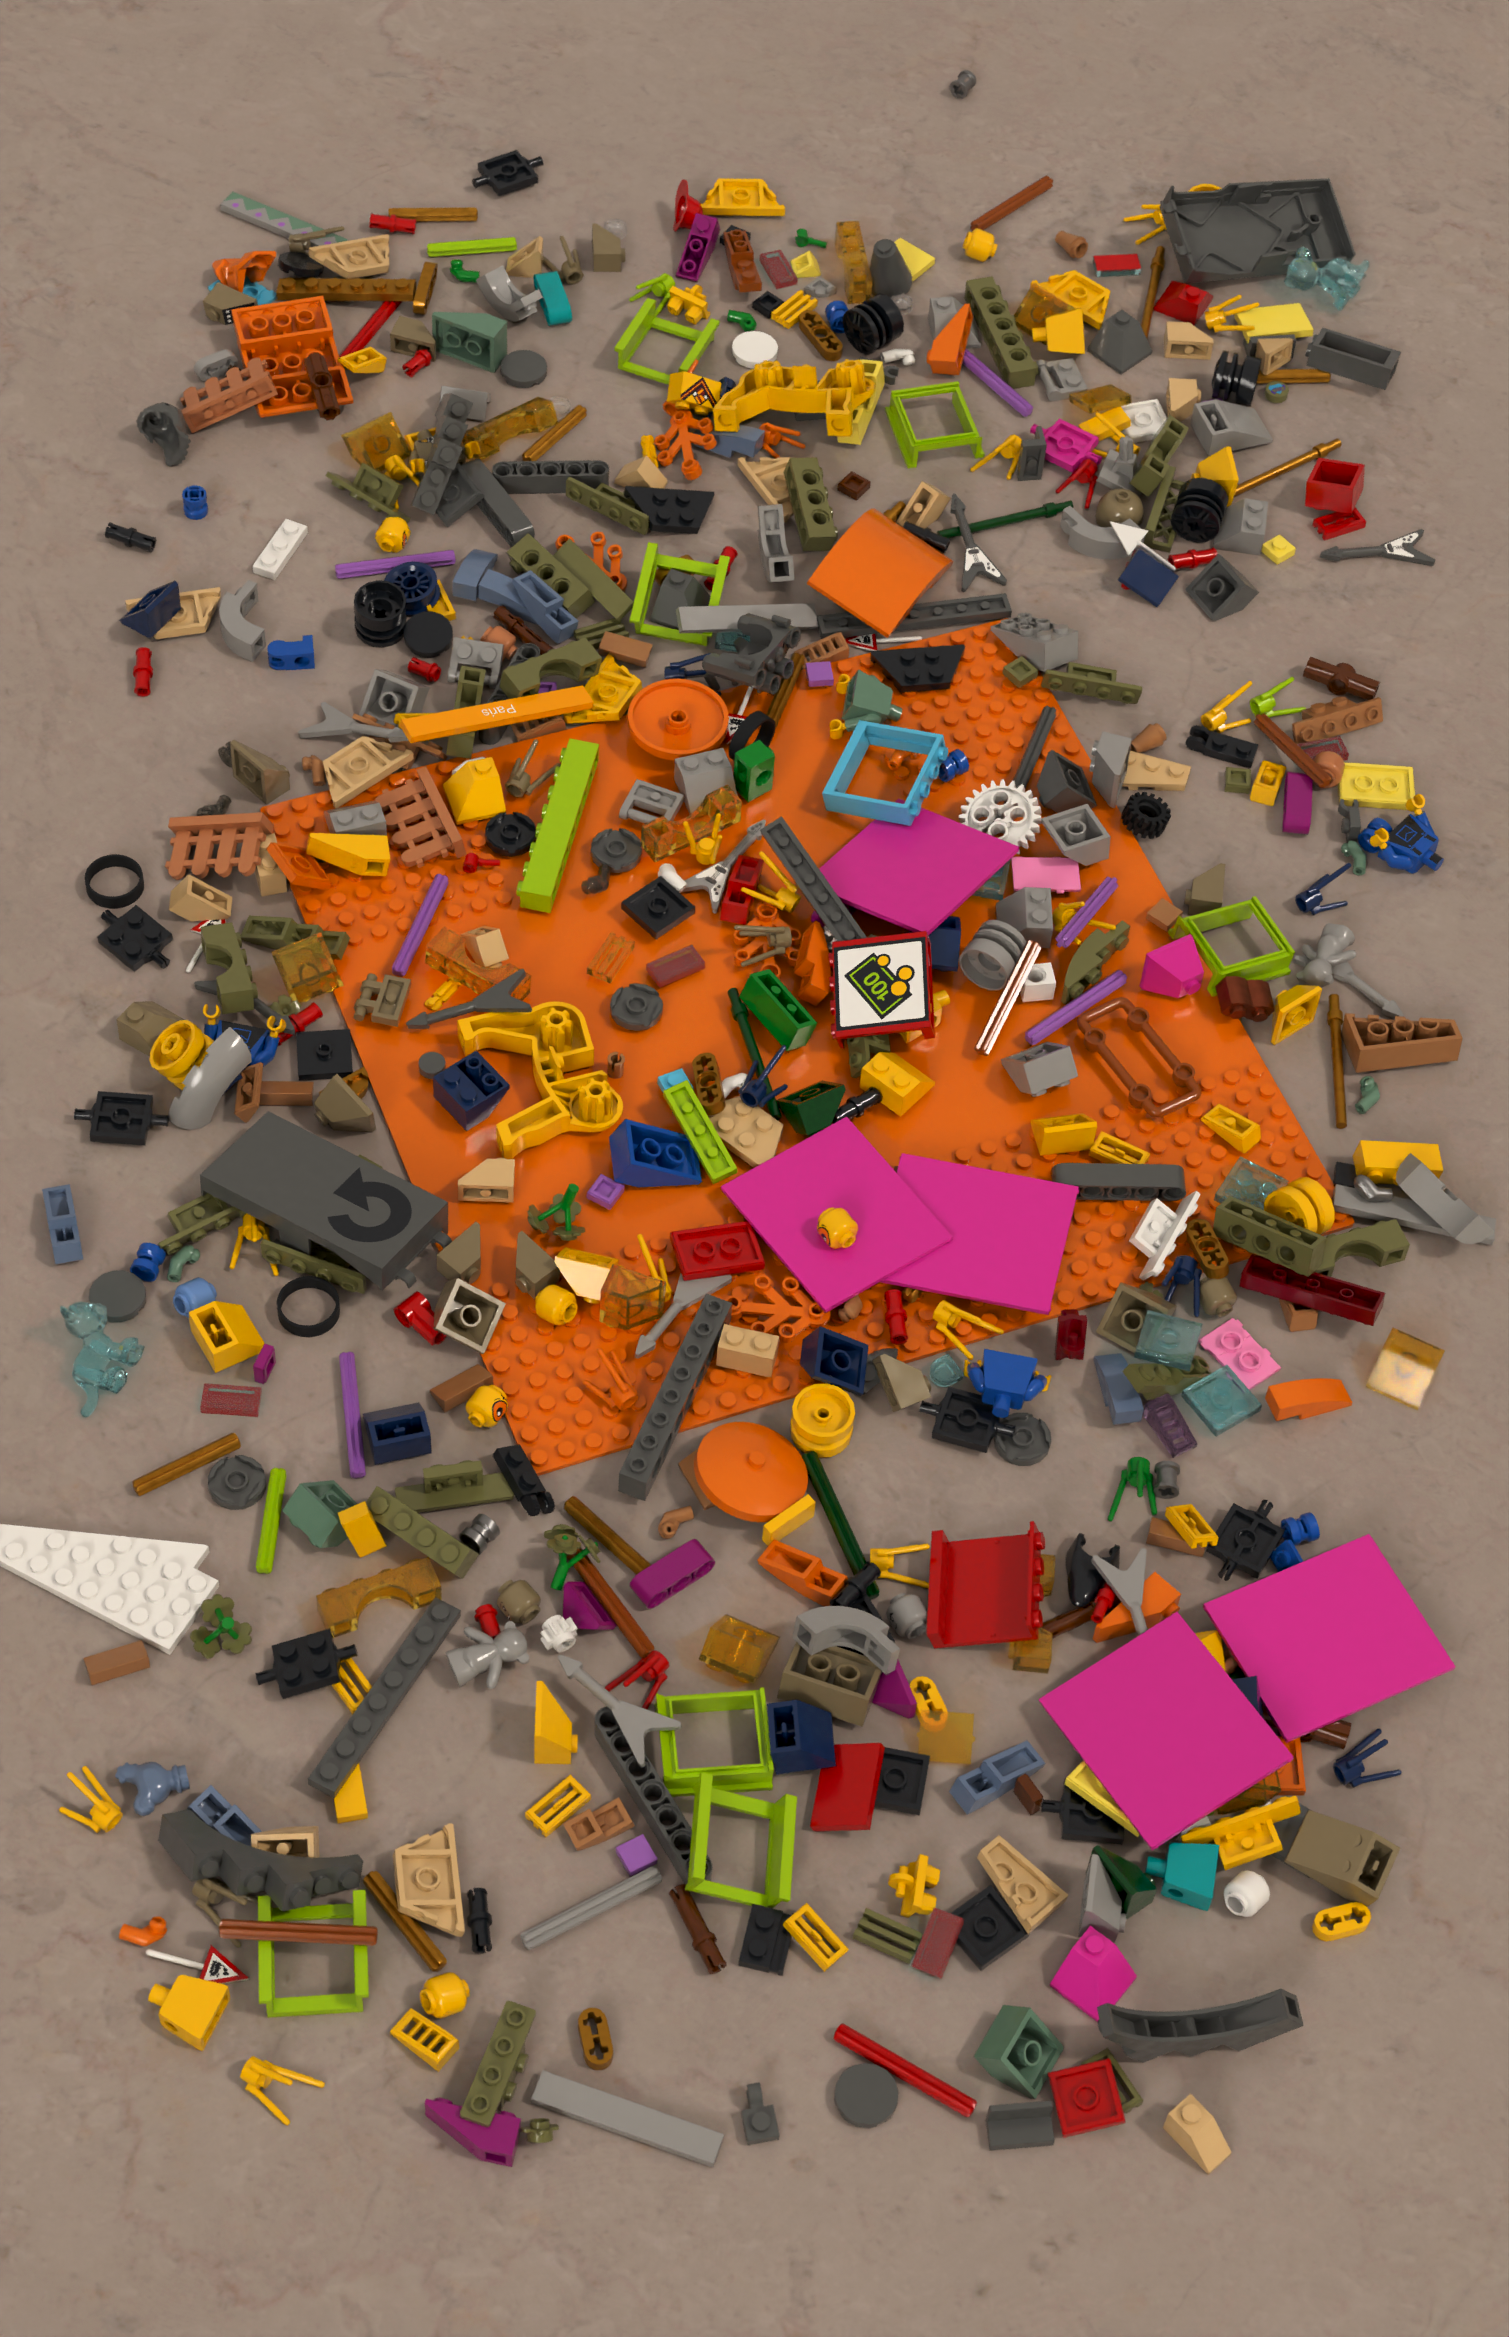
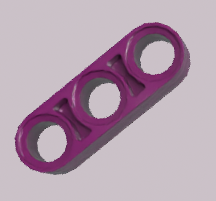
M1287 772L1282 832L1309 834L1313 780L1304 773Z
M693 1539L638 1573L631 1580L629 1586L648 1609H652L705 1576L712 1570L716 1562L697 1539Z

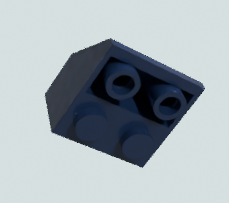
M949 916L929 935L932 969H937L941 972H957L961 923L960 917ZM907 929L904 931V933H913Z
M474 1051L433 1077L434 1098L466 1131L487 1119L510 1088V1085L477 1051Z
M419 1402L363 1414L375 1465L432 1453L431 1434L426 1414Z
M799 1700L767 1704L770 1754L776 1775L836 1766L833 1723L830 1712Z

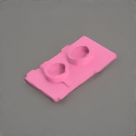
M1021 856L1011 858L1014 891H1019L1024 887L1051 888V892H1056V894L1081 892L1079 865L1077 861L1071 858Z
M1231 1318L1201 1338L1199 1342L1201 1347L1205 1351L1207 1350L1228 1371V1375L1248 1392L1281 1370V1367L1270 1357L1271 1353L1266 1348L1263 1349L1242 1328L1243 1324L1238 1319Z

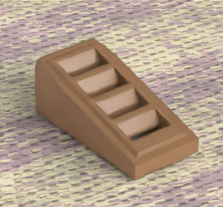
M841 632L827 636L794 651V653L797 652L805 656V662L801 670L805 669L806 663L827 661L832 663L849 658V646ZM809 656L811 661H807L806 657Z
M561 715L510 724L518 742L567 729ZM534 723L535 727L531 729L529 724ZM521 726H524L526 729V731L523 733L519 728Z
M1279 1299L1287 1326L1291 1332L1316 1328L1317 1310Z

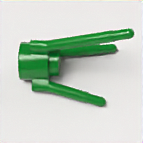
M1133 1457L1128 1460L1127 1469L1121 1471V1481L1108 1515V1521H1113L1127 1481H1129L1130 1485L1137 1487L1138 1497L1143 1496V1486H1147L1151 1513L1153 1515L1157 1514L1155 1494L1153 1492V1474L1150 1473V1461L1143 1457Z

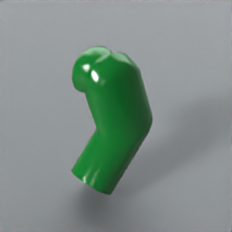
M454 259L451 261L449 269L455 278L462 282L477 283L476 279L480 276L479 271L465 270L462 268V260Z
M734 310L728 311L727 321L739 323L746 332L755 330L756 321L750 313Z

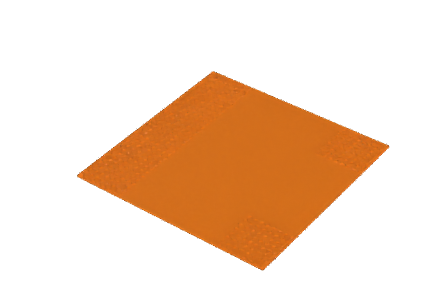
M1001 620L882 649L894 650L964 644V655L961 657L950 689L901 693L894 686L893 681L889 680L882 673L883 668L877 662L873 663L871 661V653L832 662L833 686L809 687L805 669L801 670L769 745L775 754L772 790L750 802H747L737 792L738 805L690 816L683 802L667 834L660 832L659 828L629 818L628 820L619 818L620 809L637 779L680 793L674 781L675 761L656 757L643 750L633 740L629 732L628 714L623 715L617 721L595 722L472 753L471 759L478 757L493 758L500 778L506 815L513 814V812L521 813L528 816L534 822L535 827H537L538 823L543 822L541 818L543 805L549 803L550 785H555L556 782L554 781V773L536 787L530 796L524 794L523 797H515L506 790L505 784L510 778L517 758H521L522 764L535 739L538 740L535 751L524 770L529 774L531 778L530 783L532 784L550 768L560 763L562 748H567L569 738L599 744V762L551 913L521 908L520 896H516L518 882L524 880L523 868L525 861L530 862L531 859L529 851L523 855L513 857L502 856L493 852L485 839L486 824L491 818L456 825L443 789V784L452 776V770L464 761L470 760L462 757L425 766L463 840L466 854L475 853L480 859L500 860V866H477L476 872L466 873L463 871L466 855L457 858L454 851L451 850L448 852L449 856L443 858L442 855L424 861V866L420 868L417 865L407 867L403 864L401 855L404 851L409 850L408 846L397 848L392 840L393 835L400 831L397 828L394 830L387 829L390 863L386 876H361L325 862L319 863V865L332 881V886L328 891L294 885L287 879L305 924L319 925L323 931L346 932L350 937L341 960L319 958L345 1024L350 1029V1036L361 1063L368 1073L369 1083L410 1183L448 1202L447 1235L452 1241L475 1222L480 1224L481 1273L479 1278L470 1285L506 1303L484 1354L480 1353L486 1370L493 1376V1385L502 1389L507 1395L508 1409L504 1415L516 1444H520L537 1476L632 1447L703 1301L702 1299L690 1307L681 1310L656 1340V1348L638 1359L635 1358L640 1336H646L673 1303L681 1271L670 1241V1232L747 1221L722 1192L721 1186L748 1172L753 1167L728 1149L727 1151L738 1168L737 1173L715 1184L711 1182L699 1160L702 1179L699 1185L634 1187L622 1184L625 1186L624 1192L611 1210L587 1199L588 1190L600 1174L614 1180L609 1136L625 1119L685 1134L657 1084L659 1076L682 1068L698 1098L692 1062L696 1056L702 1053H712L715 1056L720 1070L721 1081L739 1073H746L748 1075L752 1062L738 1022L732 1016V1005L727 992L731 988H737L740 995L750 974L760 972L761 966L764 965V960L745 967L735 964V952L738 949H743L745 946H738L734 943V926L742 924L720 920L722 902L735 864L730 868L729 878L717 913L712 912L709 893L706 890L681 892L680 894L695 906V914L658 939L652 937L621 909V902L657 879L659 867L662 864L669 863L673 865L677 874L685 881L716 863L724 861L747 835V828L761 820H766L767 826L782 816L818 868L822 867L875 820L827 811L824 804L822 792L853 731L843 730V736L840 739H832L830 737V722L833 719H838L842 723L845 722L842 719L846 694H840L836 690V683L839 682L838 678L842 674H847L852 679L855 673L860 670L868 675H874L881 683L893 690L891 704L902 708V714L897 722L887 718L883 723L884 725L944 735L946 748H948V754L956 749L961 750L965 754L969 763L968 772L962 775L956 774L954 779L948 782H943L939 777L934 779L930 786L928 797L924 798L921 804V808L959 823V815L963 814L961 806L967 805L965 798H974L972 790L981 792V784L990 788L991 781H994L996 786H1000L1002 779H1004L1005 785L1009 786L1014 779L1043 708L1049 706L1056 709V717L1025 792L1031 790L1033 798L1037 797L1038 806L1041 807L1042 814L1040 816L1042 818L1057 814V812L1050 808L1046 809L1039 800L1040 793L1037 788L1048 752L1054 750L1083 769L1097 806L1091 809L1111 838L1109 859L1087 866L1078 862L1081 892H1064V894L1051 892L1052 914L1061 902L1068 904L1083 901L1085 903L1106 877H1115L1118 888L1091 920L1115 926L1123 920L1130 926L1129 942L1126 947L1121 951L1117 950L1111 955L1110 959L1102 965V976L1099 981L1094 985L1090 984L1087 986L1083 993L1117 970H1122L1126 974V984L1083 1013L1119 997L1128 999L1135 1007L1147 1010L1150 1026L1181 1063H1188L1194 1068V1079L1201 1088V1096L1198 1100L1163 1117L1154 1118L1143 1108H1135L1131 1105L1128 1097L1130 1091L1098 1051L1091 1052L1086 1049L1083 1042L1084 1034L1077 1025L1080 1015L1035 1045H1030L1025 1040L1026 1031L1066 1005L1061 1002L1065 977L1069 964L1080 945L1072 942L1067 948L1063 946L1059 948L1056 945L1058 942L1055 940L1059 932L1055 931L1053 923L1050 948H1041L1034 964L1051 962L1056 980L1054 998L1051 1000L1022 1002L1019 992L987 1056L979 1055L974 1050V1047L1003 989L990 991L979 987L964 975L959 963L957 972H941L937 969H932L933 994L945 990L950 998V1004L942 1007L941 1021L935 1027V1038L924 1039L922 1034L906 1043L900 1033L889 1034L890 1053L897 1054L935 1081V1086L901 1117L880 1102L865 1110L861 1117H854L850 1120L886 1162L894 1169L895 1166L899 1165V1158L904 1153L1052 1181L1051 1169L1059 1163L1104 1162L1089 1156L1090 1150L1040 1156L1031 1127V1120L1083 1113L1097 1121L1094 1142L1101 1131L1150 1153L1149 1160L1145 1164L1179 1165L1184 1169L1186 1196L1195 1191L1201 1194L1196 1202L1198 1207L1187 1218L1186 1224L1194 1219H1204L1210 1223L1213 1229L1216 1207L1229 1196L1264 1210V1202L1270 1193L1300 1177H1309L1317 1181L1325 1188L1333 1201L1334 1183L1241 1021L1223 1015L1218 996L1212 997L1208 992L1207 987L1213 973L1198 953L1204 975L1200 989L1194 994L1175 998L1145 991L1140 988L1146 954L1178 940H1173L1168 931H1164L1147 920V912L1162 898L1172 905L1173 903L1132 831L1126 829L1128 825H1123L1122 814L1117 805L1115 808L1109 807L1092 784L1093 772H1089L1091 760L1051 690L1041 687L1043 676L1038 670L1037 678L1020 688L1002 674L1003 667L1018 657L991 631V626L1001 623ZM740 685L720 691V697L725 702L728 713L738 714L749 686ZM753 688L742 716L748 717L756 711H761L766 715L775 694L763 691L759 694ZM761 725L750 736L745 747L755 741ZM725 737L716 749H724L734 774V761L729 757L730 743L727 745ZM869 745L845 793L895 802L898 798L906 801L928 755L922 754L916 760L908 756L904 759L899 769L894 771L888 767L887 763L896 749ZM424 766L390 774L339 808L375 801L376 797L381 795L384 789L388 788L391 791L406 785V780L411 778L413 781L419 779L417 769ZM326 790L262 807L260 812H263L274 825L272 833H275L277 843L306 848L310 833L330 834L324 817V811L335 808L330 791ZM421 796L422 800L427 798V796ZM415 800L399 805L397 809L413 804ZM1004 801L998 802L997 805H1003ZM633 806L632 808L663 819L664 817L663 815L636 806ZM391 810L384 811V817L388 813H391ZM435 813L430 815L431 818L436 816ZM720 813L721 819L717 836L722 835V840L716 855V862L709 865L701 864L697 861L696 854L690 853V844L683 822H688L694 841L697 844L703 838H711L716 814ZM981 817L978 821H984L988 817ZM1017 817L1013 821H1021L1023 817ZM421 818L407 824L406 827L408 828L425 820ZM1042 823L1038 824L1040 833H1034L1036 841L1027 840L1029 848L1026 849L1020 846V854L1016 853L1013 856L1069 858L1064 856ZM611 828L612 831H619V828L634 833L642 844L641 861L635 868L627 872L612 873L599 868L591 857L592 840L598 833ZM444 831L439 833V835H445ZM998 833L994 837H1002L1004 833ZM431 836L414 844L415 846L433 840V837ZM763 836L761 840L756 839L743 854V856L762 859L759 856V852H764L788 880L797 886ZM1011 859L950 915L960 917L961 939L959 957L968 943L972 941L982 923L988 920H996V903L1017 892L1013 888ZM764 861L758 885L761 884L776 893L782 887L787 889L788 887ZM435 875H446L449 884L406 975L401 977L411 979V988L398 1027L372 1022V1013L365 1014L363 1021L355 1020L353 1017L355 1013L354 1005L361 996L360 987L368 974H375L377 982H383L385 974L400 977L392 973V965ZM757 888L756 892L774 899ZM798 888L796 893L801 895L802 898L794 911L789 913L786 910L777 909L780 912L779 918L792 928L800 930L803 934L812 924L811 916L814 909ZM754 897L746 924L754 919V910L764 901ZM1081 907L1073 909L1077 912ZM857 909L852 915L867 938L871 934L878 937L904 934L905 928ZM1086 925L1077 938L1081 940L1082 944L1097 928L1104 934L1111 929ZM482 926L499 928L509 959L501 961L502 966L487 970V967L477 966L462 941L460 934ZM749 936L748 944L758 936ZM800 944L791 947H793L794 949H799ZM763 947L750 958L763 954ZM692 950L705 969L661 988L657 986L646 971ZM784 954L774 955V963L781 970L780 981L817 1022L806 1046L790 1051L785 1050L768 1074L773 1091L784 1084L788 1085V1088L775 1096V1098L778 1100L823 1080L845 1086L846 1090L839 1105L841 1107L846 1104L847 1099L852 1096L857 1097L865 1091L859 1087L861 1075L857 1079L851 1077L847 1039L844 1040L843 1049H840L836 1039H832L831 1024L835 1023V1015L832 1016L830 1000L834 999V992H831L829 988V993L817 1006L798 998L802 977L793 973L795 967L787 963V957ZM524 969L526 976L512 992L511 997L530 1004L531 1008L546 1002H565L578 1008L585 1017L594 1047V1065L564 1072V1079L603 1070L608 1075V1055L612 1052H618V1060L621 1053L624 1055L623 1076L618 1079L611 1078L609 1075L607 1077L609 1085L622 1099L623 1113L619 1120L606 1130L600 1132H564L540 1145L529 1147L519 1152L513 1158L515 1159L514 1202L458 1201V1180L487 1158H502L496 1141V1124L543 1100L534 1078L532 1056L495 1048H483L477 1051L510 1085V1088L487 1119L466 1131L434 1098L433 1079H427L420 1074L418 1062L423 1054L437 1052L445 1058L447 1069L465 1058L458 1038L457 1020L489 1012L474 1011L430 1024L428 1029H408L406 1022L422 1012H426V1014L435 1012L424 1004L430 997H434L433 993L445 981L448 982V978L455 972L462 973L466 982L461 987H457L458 990L446 1003L442 1002L443 1006L438 1011L470 1002L518 970ZM634 983L645 984L654 988L663 1001L662 1017L658 1023L649 1029L640 1031L628 1030L619 1026L613 1020L610 1012L611 998L617 989L621 987L624 989L629 987V984ZM378 995L371 996L370 1000L376 1001ZM747 1007L749 1013L747 1018L764 1067L766 1068L781 1048V1045ZM1123 1008L1116 1009L1089 1022L1092 1028H1099L1104 1031L1106 1046L1135 1082L1150 1088V1100L1156 1107L1190 1092L1187 1087H1179L1172 1079L1173 1069L1142 1031L1136 1032L1130 1029L1127 1024L1128 1014ZM1044 1042L1070 1046L1078 1077L1070 1079V1084L1066 1086L1047 1088V1092L1040 1096L1033 1097L1031 1094L1020 1092L1001 1062V1059ZM870 1053V1060H871L876 1054ZM707 1065L704 1066V1071H709ZM754 1073V1076H753L752 1080L757 1079V1076H756L755 1073ZM709 1081L703 1087L711 1086L715 1081ZM740 1088L733 1089L725 1100L740 1096L738 1092ZM714 1096L709 1097L710 1103L714 1102ZM766 1104L764 1107H760L762 1110L769 1114ZM1221 1104L1259 1124L1261 1139L1246 1153H1242L1203 1123L1201 1118L1216 1105ZM781 1110L782 1118L778 1121L783 1124V1132L778 1143L776 1155L809 1138L807 1135L796 1133ZM569 1184H575L579 1187L574 1202H578L581 1205V1212L575 1216V1221L571 1225L584 1227V1233L577 1236V1239L570 1241L562 1240L559 1235H553L556 1227L565 1226V1222L558 1224L554 1221V1214L545 1218L549 1225V1230L545 1234L540 1229L535 1230L532 1228L528 1221L530 1205H534L538 1211L544 1213L553 1204V1197L556 1194L564 1195ZM1182 1199L1161 1202L1175 1212ZM1076 1200L1049 1315L923 1291L913 1303H909L902 1298L903 1309L907 1312L905 1324L908 1339L904 1344L895 1345L890 1342L889 1325L885 1322L887 1310L884 1295L886 1291L891 1289L900 1290L902 1293L905 1287L879 1282L858 1294L863 1307L857 1318L854 1320L850 1319L849 1322H843L839 1318L838 1310L844 1307V1302L830 1311V1320L823 1328L868 1344V1355L881 1349L896 1348L898 1349L897 1360L910 1363L957 1348L943 1332L935 1328L938 1322L933 1319V1313L942 1300L1002 1329L1004 1333H1008L1061 1316L1062 1310L1076 1309L1080 1311L1112 1300L1121 1282L1137 1288L1146 1282L1152 1283L1153 1288L1162 1286V1282L1173 1266L1176 1257L1186 1255L1194 1258L1197 1262L1198 1260L1187 1241L1185 1229L1174 1242L1176 1247L1173 1252L1163 1261L1165 1267L1162 1272L1156 1277L1151 1276L1143 1281L1139 1276L1149 1257L1130 1243L1129 1239L1151 1201ZM1335 1212V1220L1331 1229L1321 1235L1325 1236L1351 1228L1354 1224V1218L1349 1214ZM754 1229L765 1261L764 1270L729 1274L732 1276V1282L711 1295L723 1300L728 1296H737L742 1302L772 1304L763 1294H759L754 1290V1279L758 1275H767L771 1279V1287L791 1306L801 1307L791 1296H786L782 1292L783 1280L787 1277H794V1275ZM523 1231L554 1260L555 1256L565 1247L619 1259L618 1266L622 1265L644 1289L646 1280L652 1276L637 1238L638 1234H642L660 1278L658 1259L662 1258L664 1261L668 1283L672 1290L671 1298L661 1305H652L650 1301L643 1302L639 1292L617 1267L609 1296L605 1301H600L598 1304L584 1301L582 1296L575 1294L560 1271V1281L555 1285L574 1294L578 1310L570 1322L560 1326L554 1325L537 1315L535 1299L528 1293H523L516 1285L518 1233ZM1218 1238L1228 1257L1229 1265L1247 1260L1253 1254L1246 1249ZM434 1242L438 1252L442 1251L443 1247L439 1243ZM1204 1247V1248H1202L1201 1250H1202V1251H1211V1250H1213L1214 1248H1213V1247ZM1198 1262V1267H1197V1269H1201V1270H1202V1268H1201V1266H1200V1264H1199V1262ZM763 1282L758 1283V1285H760V1286H766V1285H767L766 1283H763ZM799 1283V1289L811 1301H815L810 1296V1294L805 1290V1288ZM787 1285V1286H786L787 1288H790V1289H791V1288H794L793 1285ZM743 1314L739 1320L731 1321L729 1325L750 1330L754 1322H764L771 1316ZM789 1318L768 1334L778 1336L781 1325H792L800 1318ZM961 1318L955 1328L948 1327L964 1346L1000 1335ZM809 1326L796 1335L791 1343H783L779 1340L778 1355L771 1378L716 1366V1352L678 1433L795 1398L804 1388L813 1384H823L824 1382L811 1378L800 1365L802 1341L817 1328ZM760 1329L754 1330V1331H758V1332H763V1331L760 1330ZM783 1332L786 1336L791 1335L790 1332ZM598 1348L603 1350L620 1376L610 1353L612 1350L616 1351L632 1386L638 1392V1401L625 1411H621L618 1407L612 1410L607 1402L583 1384L584 1380H588L608 1396L611 1395L609 1390L616 1382L597 1353Z

